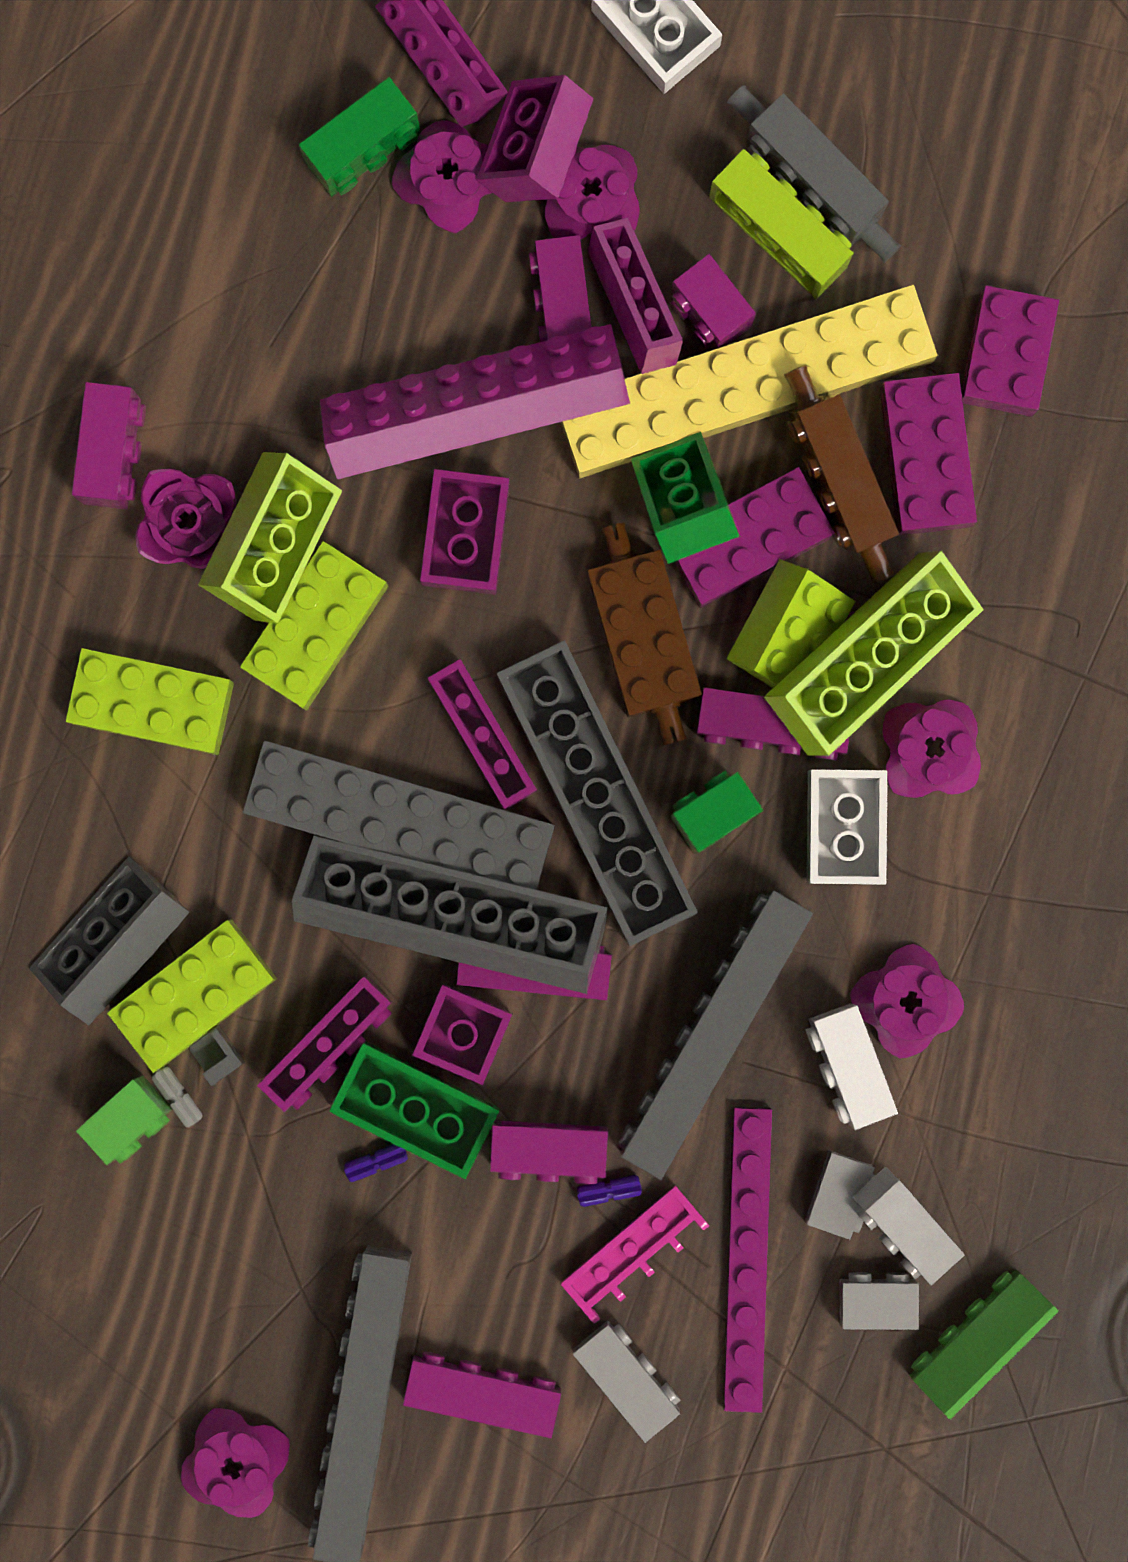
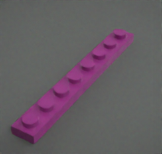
M734 1107L724 1383V1411L762 1413L772 1109Z

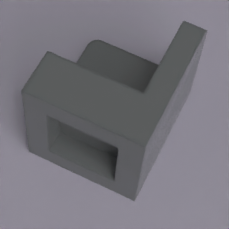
M220 1026L212 1029L210 1033L190 1047L191 1053L205 1071L203 1076L211 1086L245 1063V1060Z

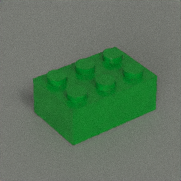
M388 77L299 144L304 162L331 197L338 192L340 195H344L358 184L357 178L367 170L370 173L377 171L388 161L387 155L397 148L402 151L417 140L418 136L416 134L420 131L417 112L393 80Z
M701 432L631 459L654 532L668 564L740 537L716 468Z
M727 770L704 785L707 790L706 793L698 797L695 792H692L672 806L676 812L670 816V819L693 854L701 852L763 811L739 772L732 776L729 775Z

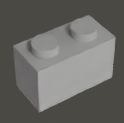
M828 1150L804 1220L805 1223L849 1240L853 1232L859 1233L863 1220L856 1213L861 1207L852 1196L876 1176L873 1174L875 1168L871 1164Z
M865 1272L849 1273V1279H840V1326L842 1329L919 1330V1283L915 1279H909L908 1273H887L886 1279H871V1273Z

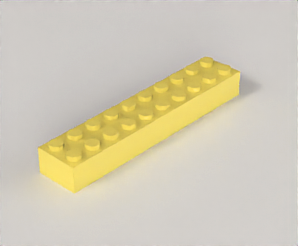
M911 285L678 361L674 366L626 378L625 382L630 404L562 421L561 425L580 479L629 463L634 457L699 432L702 433L703 438L794 409L798 404L784 374L801 366L807 365V370L818 396H826L828 394H840L931 364L938 355L915 287Z

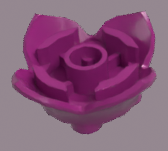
M443 120L434 122L423 129L418 136L415 146L403 155L397 163L392 178V186L402 200L409 204L423 206L429 219L436 226L456 234L473 221L478 213L480 199L485 195L492 194L490 190L476 180L488 146L473 139L468 131L459 124ZM450 164L452 168L456 167L458 171L452 172V179L449 180L444 179L443 174H437L439 170L443 169V165Z
M600 145L594 148L576 146V152L571 160L564 180V186L560 191L558 199H548L545 206V219L553 238L580 235V240L592 233L593 226L625 218L629 219L635 231L640 214L639 201L634 192V184L637 180V167L632 155L628 151L612 145ZM586 183L598 184L600 195L590 194L586 197L583 194L585 192L583 185Z
M171 468L150 471L141 490V502L145 509V517L138 524L135 534L138 553L159 564L183 562L193 568H206L236 508L237 503L232 483L215 474H203L197 478H191L183 472ZM184 512L190 516L195 513L197 515V519L194 520L196 524L191 529L188 527L181 529L179 527V523L182 522L179 517Z
M948 699L941 700L931 706L905 703L886 712L882 733L885 743L890 748V757L886 764L887 780L893 793L910 798L923 797L933 791H942L946 794H960L976 785L981 769L980 756L976 749L978 727L974 714L968 705ZM928 738L931 741L938 739L941 742L939 748L942 754L940 757L936 754L931 758L926 755L928 747L924 743Z
M915 944L906 945L895 950L888 957L885 966L881 970L872 971L862 976L850 992L851 1003L858 1006L863 1021L876 1028L878 1039L883 1048L900 1059L921 1053L929 1046L936 1035L954 1027L964 1011V1001L958 987L942 975L938 962L933 955ZM909 991L915 992L914 998H919L918 1007H913L910 1013H906V1006H900L901 997H907Z
M213 1408L199 1424L195 1434L194 1450L186 1457L182 1465V1486L195 1500L204 1504L216 1505L233 1516L249 1518L259 1516L271 1503L274 1495L273 1482L284 1470L288 1462L290 1440L283 1432L273 1426L265 1424L250 1426L242 1415L234 1410ZM231 1457L234 1462L241 1461L243 1467L239 1469V1474L234 1475L232 1471H226L227 1458Z

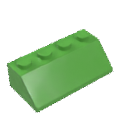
M1016 1269L1011 1274L1006 1271L999 1276L991 1286L994 1291L984 1301L979 1298L973 1302L965 1311L967 1318L958 1327L954 1324L948 1327L938 1338L941 1344L931 1354L927 1351L922 1353L911 1365V1368L914 1370L909 1375L911 1379L949 1419L1059 1312Z

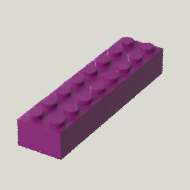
M611 324L591 327L585 331L566 336H556L547 341L528 346H517L509 351L479 356L474 360L455 365H444L432 371L409 374L401 379L381 384L375 383L366 388L347 393H336L328 398L320 399L325 447L337 479L630 404Z

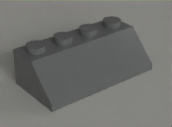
M128 856L29 969L60 1006L87 1025H90L190 912L172 893Z

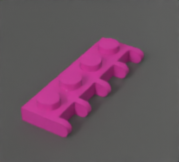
M674 1185L560 1282V1284L595 1324L600 1320L598 1313L592 1309L596 1303L610 1291L621 1302L626 1296L617 1285L639 1267L648 1277L653 1275L655 1271L646 1261L668 1242L677 1252H680L684 1247L675 1236L694 1220L702 1230L707 1229L710 1225L678 1187Z

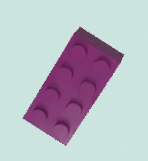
M959 373L885 381L880 387L896 528L899 533L897 536L972 527L977 523Z
M798 467L729 504L740 537L674 562L699 608H702L775 569L780 559L788 562L831 539L835 533Z

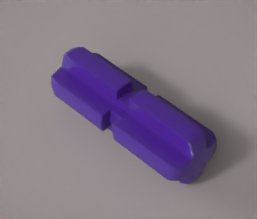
M392 1144L375 1151V1154L372 1156L369 1153L344 1164V1171L349 1182H355L375 1174L380 1168L383 1171L406 1162L408 1155L405 1149Z
M637 1175L612 1179L607 1184L602 1181L597 1184H588L577 1188L578 1201L582 1207L606 1203L610 1198H614V1201L639 1196L642 1193L640 1179Z

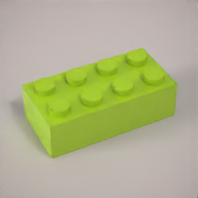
M743 149L712 181L709 198L817 300L848 267L854 254L850 250L852 245L842 233L837 230L832 233L822 223L824 217L816 208L810 204L805 207L795 198L797 192L786 180L781 178L777 181L768 172L770 167L760 155L755 152L750 155Z
M263 452L198 585L254 621L278 624L342 490L287 453Z
M323 541L304 569L279 623H269L240 667L307 711L389 587L387 582Z
M82 648L66 722L72 725L219 755L234 682L230 679Z
M226 920L107 1014L150 1070L155 1073L278 978L234 921Z

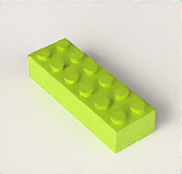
M942 551L918 553L767 693L764 698L807 755L829 756L984 609Z

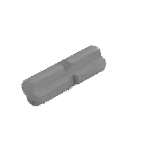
M163 1067L152 1076V1081L166 1100L170 1099L172 1102L171 1108L185 1127H191L203 1117L201 1111L189 1094H184L182 1091L184 1087L169 1067Z

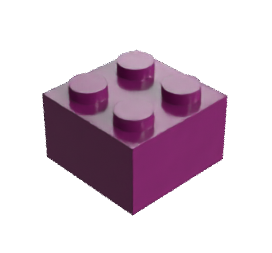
M710 254L673 281L671 291L673 301L670 304L682 320L688 317L696 328L693 334L704 349L707 350L711 347L715 350L727 346L752 327L756 315L755 311Z
M443 984L413 1056L483 1085L513 1013Z

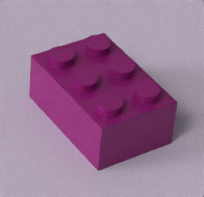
M566 75L512 81L476 180L504 202L558 199L594 98Z
M985 285L979 295L961 389L963 404L1030 417L1039 410L1059 299Z
M85 383L72 496L83 505L128 510L129 500H135L137 479L132 478L133 463L139 464L141 441H136L138 426H144L146 406L141 404L140 397L131 387Z
M434 469L420 580L422 586L497 594L510 488L509 478Z
M495 1120L492 1132L490 1172H498V1178L506 1180H521V1173L536 1174V1180L543 1182H559V1175L574 1176L575 1183L597 1184V1177L605 1178L607 1126Z

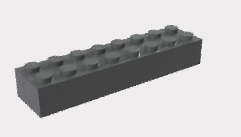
M565 640L498 672L499 681L628 945L632 946L697 914V909Z
M268 741L263 742L243 813L350 845L537 890L555 828L553 824Z
M313 836L292 898L293 919L295 922L587 994L606 927L607 907L318 836Z
M768 891L766 895L759 893L748 912L754 916L748 928L741 926L730 944L731 947L735 948L729 961L722 959L711 977V979L716 981V984L710 994L705 992L701 994L693 1008V1012L697 1014L695 1021L691 1027L687 1025L682 1027L674 1042L675 1046L679 1049L672 1060L667 1057L664 1059L655 1075L656 1079L660 1081L653 1093L649 1090L645 1092L636 1109L641 1114L635 1126L628 1123L618 1140V1145L622 1147L620 1150L622 1158L660 1180L665 1175L813 915L812 912L775 891Z
M368 1245L364 1253H358L357 1258H355L352 1281H358L357 1292H351L346 1310V1319H352L351 1329L346 1328L345 1333H343L339 1357H346L345 1367L339 1366L333 1389V1395L340 1396L339 1403H333L327 1425V1433L333 1434L332 1442L327 1441L326 1448L323 1450L320 1471L327 1472L326 1479L320 1480V1484L317 1487L314 1509L321 1510L320 1517H314L308 1540V1547L314 1548L313 1560L324 1562H360L362 1557L412 1252Z

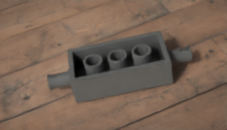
M745 85L741 86L729 98L727 103L732 105L750 124L746 141L749 145L747 148L748 152L751 155L754 152L760 155L776 172L773 176L777 181L781 178L786 180L795 189L797 195L801 198L800 202L805 207L810 204L816 208L824 217V222L832 233L835 230L839 231L850 241L851 245L862 239L884 263L900 249L901 245L878 224L889 200L784 93L767 109L747 90Z

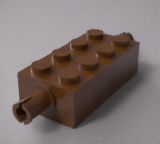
M807 365L801 366L784 374L798 404L794 410L787 412L790 417V421L786 422L788 432L794 443H801L805 453L801 457V462L808 477H814L818 483L820 490L816 491L815 494L823 512L828 511L835 523L831 527L835 533L833 538L839 547L843 546L848 551L861 553L872 583L879 582L894 575V571L890 567L881 543L899 535L841 395L828 394L826 396H818L807 370Z
M625 522L615 524V529L619 540L615 539L612 525L602 528L611 561L608 562V565L588 570L587 576L628 718L648 712L656 714L663 745L665 746L674 743L670 728H673L676 742L687 739L677 707L680 706V703L700 698L702 693L661 551L657 550L640 556L633 554Z

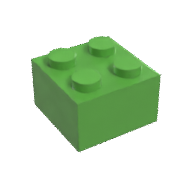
M142 1075L128 1083L76 1132L106 1165L115 1160L121 1164L142 1147L138 1140L144 1134L149 1139L170 1121L166 1115L172 1108Z

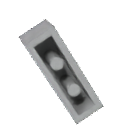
M886 1166L852 1196L861 1207L856 1214L871 1230L876 1226L880 1228L883 1234L879 1237V1240L893 1255L898 1251L903 1254L905 1259L900 1263L915 1280L922 1275L932 1286L964 1256V1253Z
M607 1320L573 1348V1355L646 1443L680 1415L679 1407L676 1404L681 1400L667 1382L661 1386L652 1374L657 1370L643 1353L637 1357L628 1346L633 1340L620 1324L613 1327Z

